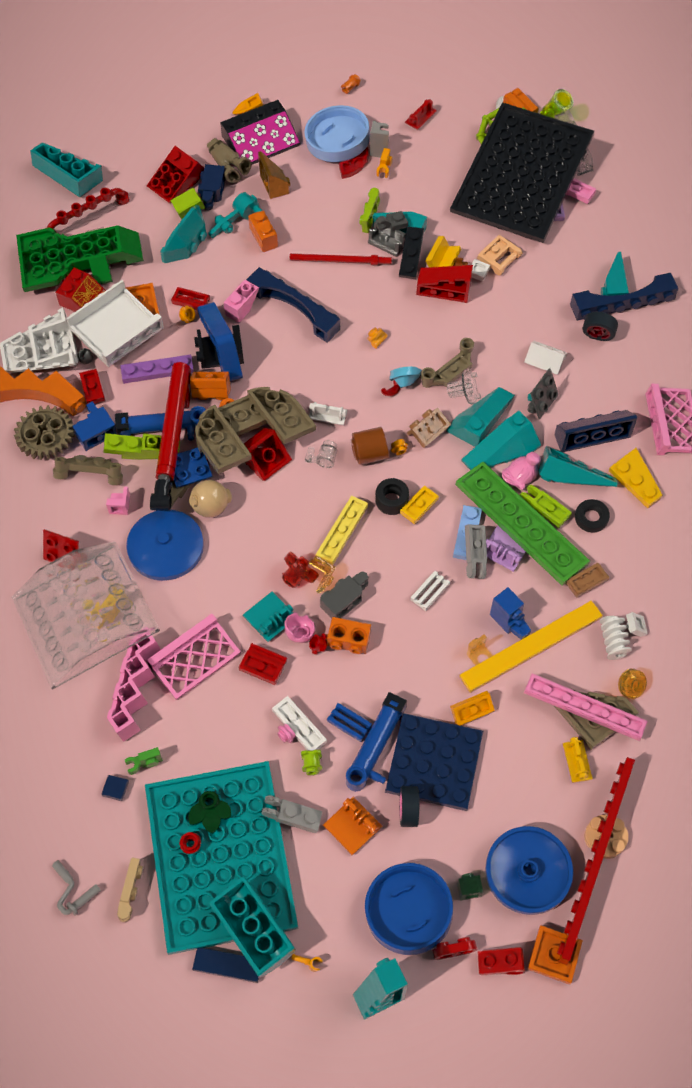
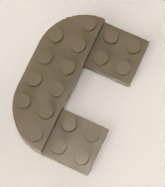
M258 387L247 390V396L217 408L216 405H213L206 409L200 415L199 422L195 428L196 443L200 453H204L216 472L220 474L251 460V453L238 436L269 424L275 430L282 443L287 444L316 431V425L299 402L288 392L281 389L279 392L270 390V387Z

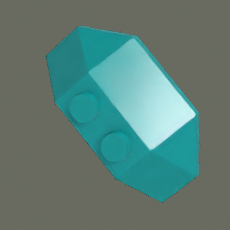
M200 206L192 207L169 236L166 245L160 251L163 263L188 259L192 253L196 252L199 244L206 239L207 232Z

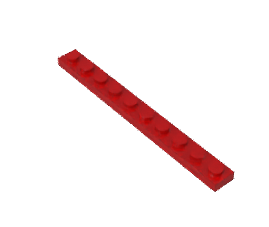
M629 757L626 758L624 763H619L616 774L620 776L618 782L614 781L610 793L613 794L611 801L607 800L603 811L607 813L605 821L601 819L597 832H600L599 840L594 839L591 847V852H594L592 860H587L584 869L587 872L585 880L581 879L577 892L581 893L579 900L575 899L571 908L574 916L572 921H567L564 929L567 937L565 942H560L557 954L560 955L558 962L565 965L570 962L635 762L634 759Z

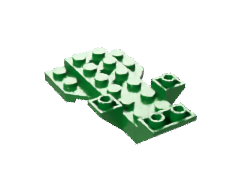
M119 225L88 230L85 233L72 236L60 235L50 227L16 235L24 292L59 285L73 268L79 270L91 268L93 278L99 284L113 282L109 264L126 260L127 264L144 261L139 232Z

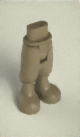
M217 138L212 139L207 144L209 153L216 163L220 166H225L224 178L228 182L236 183L241 180V175L234 167H231V164L235 165L242 175L246 176L249 173L251 161L247 157L239 158L237 152H234Z

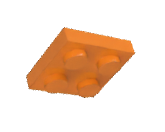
M540 925L527 970L570 985L583 940L577 938L570 962L567 965L558 962L560 955L557 954L560 942H565L567 934Z

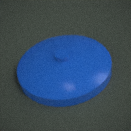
M176 510L154 511L143 516L134 524L127 538V553L133 567L143 576L160 581L177 579L189 573L198 564L204 548L203 536L198 524L187 514Z
M522 826L506 831L493 843L486 859L485 871L489 888L500 903L517 913L537 915L552 910L563 901L572 884L573 864L568 850L555 835L538 827Z

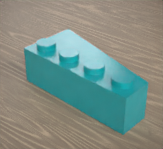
M43 142L30 150L32 166L78 197H81L103 181L102 166L99 164L92 165L89 163V160L77 159L73 154L62 153L61 149Z

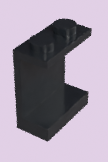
M232 325V335L239 362L244 364L239 325ZM198 329V337H194L195 347H199V351H196L197 362H201L202 369L220 367L216 348L210 337L202 338L201 330Z

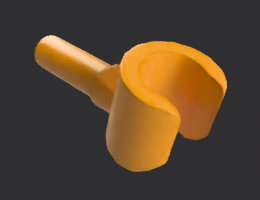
M293 954L291 958L308 965L309 969L313 972H317L320 969L313 967L312 962H323L320 957L309 959Z

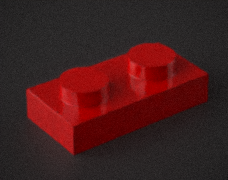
M97 368L80 372L79 375L87 404L92 401L94 404L104 402L105 397Z

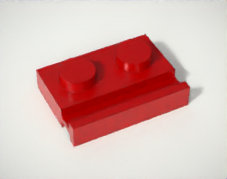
M251 643L238 668L239 671L276 685L284 665L287 663V657Z

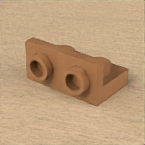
M439 408L433 411L428 409L421 415L423 417L421 421L416 420L409 426L408 436L413 434L423 448L451 425Z

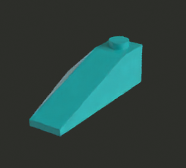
M549 446L545 447L538 470L543 480L548 482L553 480L560 483L617 487L618 482L615 477L596 468L590 470L584 462L580 460L571 461L568 457L569 455Z

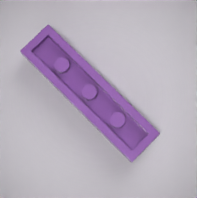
M191 354L120 365L123 384L170 377L172 365L176 362L188 364L191 373H193Z

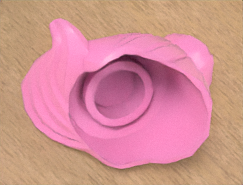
M530 452L526 456L515 459L508 468L503 469L502 478L508 484L524 490L525 485L534 481L537 477V464L541 461L540 456L535 452Z

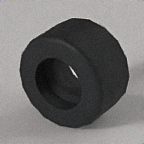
M388 478L381 481L375 491L376 506L384 514H399L400 510L409 502V489L407 485L396 478ZM389 493L397 494L399 498L396 500H389L385 497V495Z

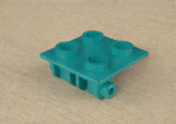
M271 591L242 616L269 642L285 629L284 622L287 616L293 614V608L289 604L286 606Z

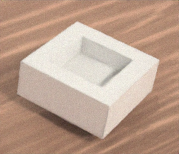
M474 259L471 264L473 265L472 278L484 281L490 265Z
M634 612L626 615L627 628L630 633L640 637L648 634L644 616Z

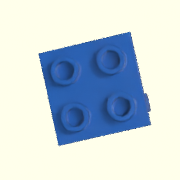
M198 448L178 453L174 475L176 488L213 477L204 453H200Z

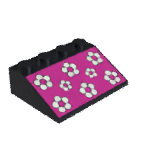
M279 100L220 122L222 138L234 152L238 153L239 158L247 157L251 161V165L259 162L258 152L260 151L270 158L301 145L287 112Z

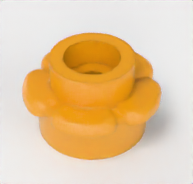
M181 307L179 316L182 321L190 323L195 319L196 314L192 307Z
M404 439L396 440L391 443V452L396 453V455H402L406 452L408 444L405 443Z

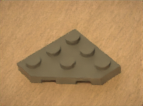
M579 692L634 716L639 714L626 697H611L600 693ZM554 706L591 750L616 732Z

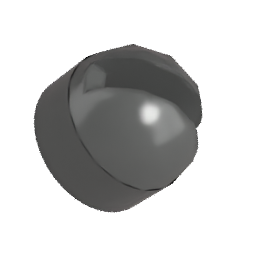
M83 348L79 351L78 357L81 363L89 364L92 362L93 354L89 349Z

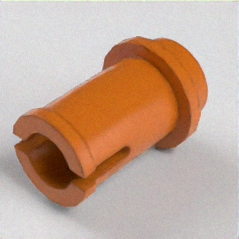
M356 74L351 75L349 80L341 85L342 91L348 94L355 86H359L360 77Z

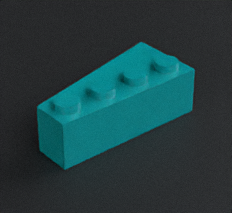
M385 958L376 963L377 967L372 970L354 992L353 997L364 1020L405 1000L408 983L395 958L392 960Z

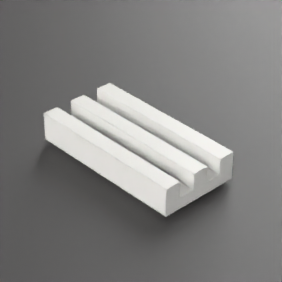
M434 571L411 596V601L424 611H427L450 585V581L445 580L442 575L439 576L438 572ZM436 579V581L423 594V596L419 600H417V598L425 591V589ZM440 583H442L443 585L435 592V594H434V595L426 602V604L424 605V604H423L424 600L433 592V590H434Z

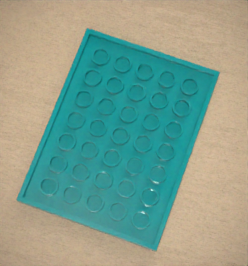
M269 761L145 784L168 955L235 942L208 902L244 875L284 932L299 929L280 823L276 822L275 819L262 815V809L264 808L277 810V807L265 803L266 796L275 797ZM206 791L217 793L220 800L228 803L231 809V818L221 819L218 830L213 834L204 828L202 822L195 825H190L189 823L191 807L199 803L200 796ZM212 799L206 801V805L213 804ZM185 833H196L201 839V847L194 854H186L180 848L179 842ZM192 840L187 842L188 847H192L194 845V841Z

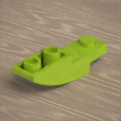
M105 433L103 453L122 455L121 459H158L161 435L143 434V437Z

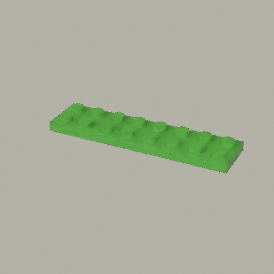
M481 462L456 480L455 485L562 586L571 577L589 565L590 560L484 462Z

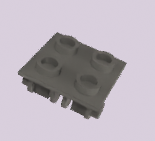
M550 368L530 393L532 401L528 404L527 410L529 413H537L538 419H541L559 395Z

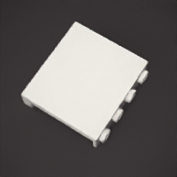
M123 280L112 285L111 288L99 294L95 299L86 303L82 308L66 318L69 329L107 367L113 365L164 328L162 317L158 313L153 315L125 288Z

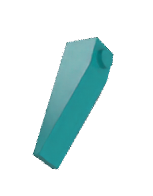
M498 387L456 416L446 432L476 447L485 439L515 395Z
M517 411L502 422L464 456L461 461L470 470L481 462L492 468L496 464L508 463L512 459L526 456L528 453L536 451L541 447V443L532 423L520 411Z

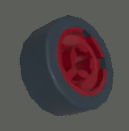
M591 312L586 315L582 330L591 339L610 341L616 335L618 321L610 314Z

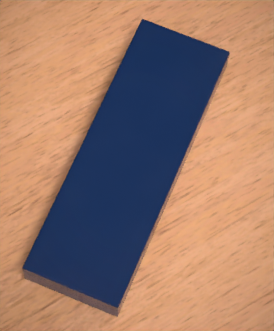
M197 948L193 971L258 983L259 977L245 956L205 948Z

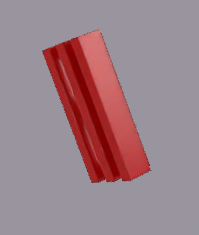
M177 287L171 302L175 305L189 306L197 310V307L208 304L210 295Z

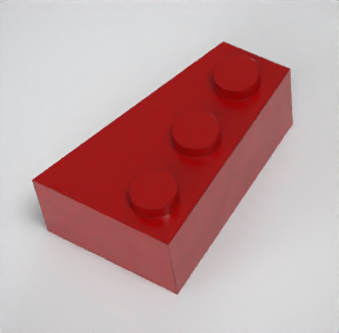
M473 265L420 268L416 295L467 303Z

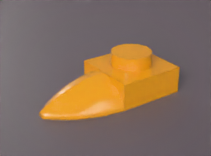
M259 93L242 101L233 110L232 114H242L263 106L264 104Z

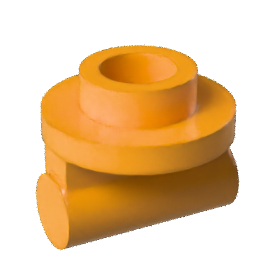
M374 327L368 332L367 340L371 342L374 348H377L388 336L381 328L377 329Z

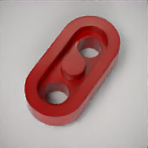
M470 937L458 939V943L449 944V942L438 943L436 948L432 950L434 959L442 960L477 951L476 941L470 940Z

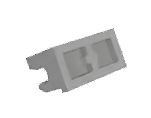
M376 121L372 123L370 132V156L381 158L383 149L388 148L389 131L381 130V128H389V125Z

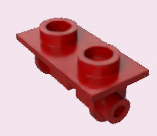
M431 99L425 100L405 123L418 130L437 111L432 108L433 101Z

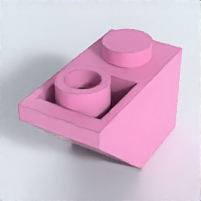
M244 280L224 301L225 315L240 323L250 312L259 287Z

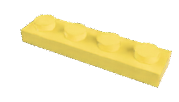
M351 495L315 554L316 559L333 566L368 508L367 502Z

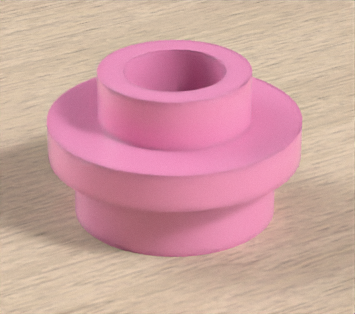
M289 725L278 726L279 732L277 734L284 743L286 741L289 743L293 742V738L296 735Z

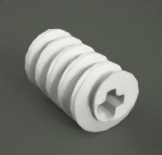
M606 616L600 619L602 624L601 630L605 639L604 645L607 646V659L609 660L622 659L627 653L632 651V648L625 647L630 644V640H624V638L628 637V633L622 632L627 629V626L620 625L625 622V618Z

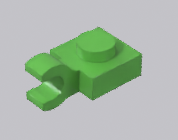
M158 747L138 753L136 757L125 759L126 765L134 764L133 768L128 769L129 775L136 774L141 766L143 768H151L163 761Z

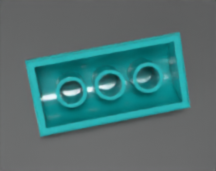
M245 875L208 902L258 977L265 976L275 970L295 952V947Z

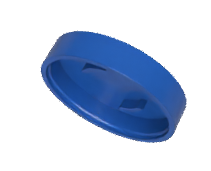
M402 863L387 868L373 880L365 899V914L371 933L382 946L398 954L417 955L433 949L445 938L452 923L453 901L446 882L434 870L416 863Z

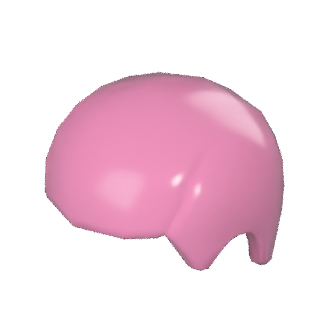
M295 612L287 616L284 622L285 633L293 642H308L315 633L314 622L307 615L299 616Z

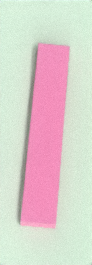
M533 673L524 691L527 695L638 741L641 740L648 722Z

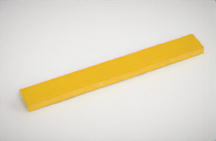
M591 600L461 673L459 677L471 693L600 620L603 615Z

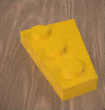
M637 448L633 449L609 468V472L647 509L661 499L662 493Z

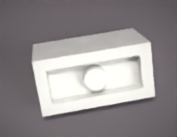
M534 340L531 342L524 363L546 371L550 368L552 373L558 375L567 352Z

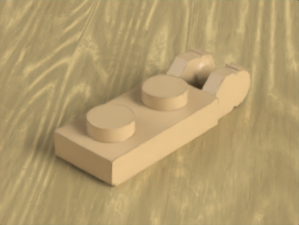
M132 857L130 860L117 911L120 922H128L131 918L130 915H132L130 902L131 900L135 901L138 890L135 887L136 879H141L143 866H140L141 863L138 858Z

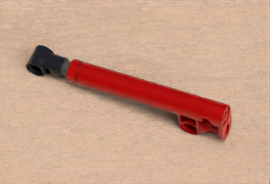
M176 362L172 365L155 475L158 480L155 481L154 493H151L150 510L171 511L172 496L170 494L172 489L171 481L174 480L184 408L189 409L190 406L188 384H190L192 374L190 366L183 362Z

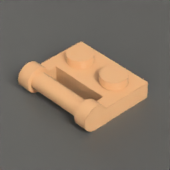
M498 235L478 254L477 259L489 264L495 274L500 276L510 263L522 255V250ZM508 251L511 252L501 264L497 263Z

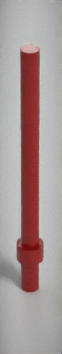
M290 253V260L371 263V265L392 264V257H378V255L348 256Z

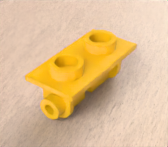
M573 737L570 739V742L562 743L572 783L592 780L583 740Z

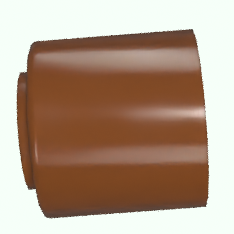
M382 427L352 433V451L359 465L389 459L387 442Z

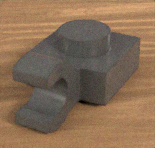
M402 211L377 218L380 223L376 225L379 231L387 228L395 231L407 228L408 221Z

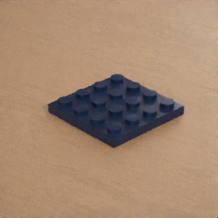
M403 713L385 793L400 796L401 786H417L419 789V801L467 811L483 731Z

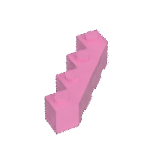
M147 627L129 638L126 657L123 658L120 669L119 682L116 683L112 697V707L107 715V719L123 742L141 731L131 715L148 704L138 688L155 678L146 662L147 659L161 650Z

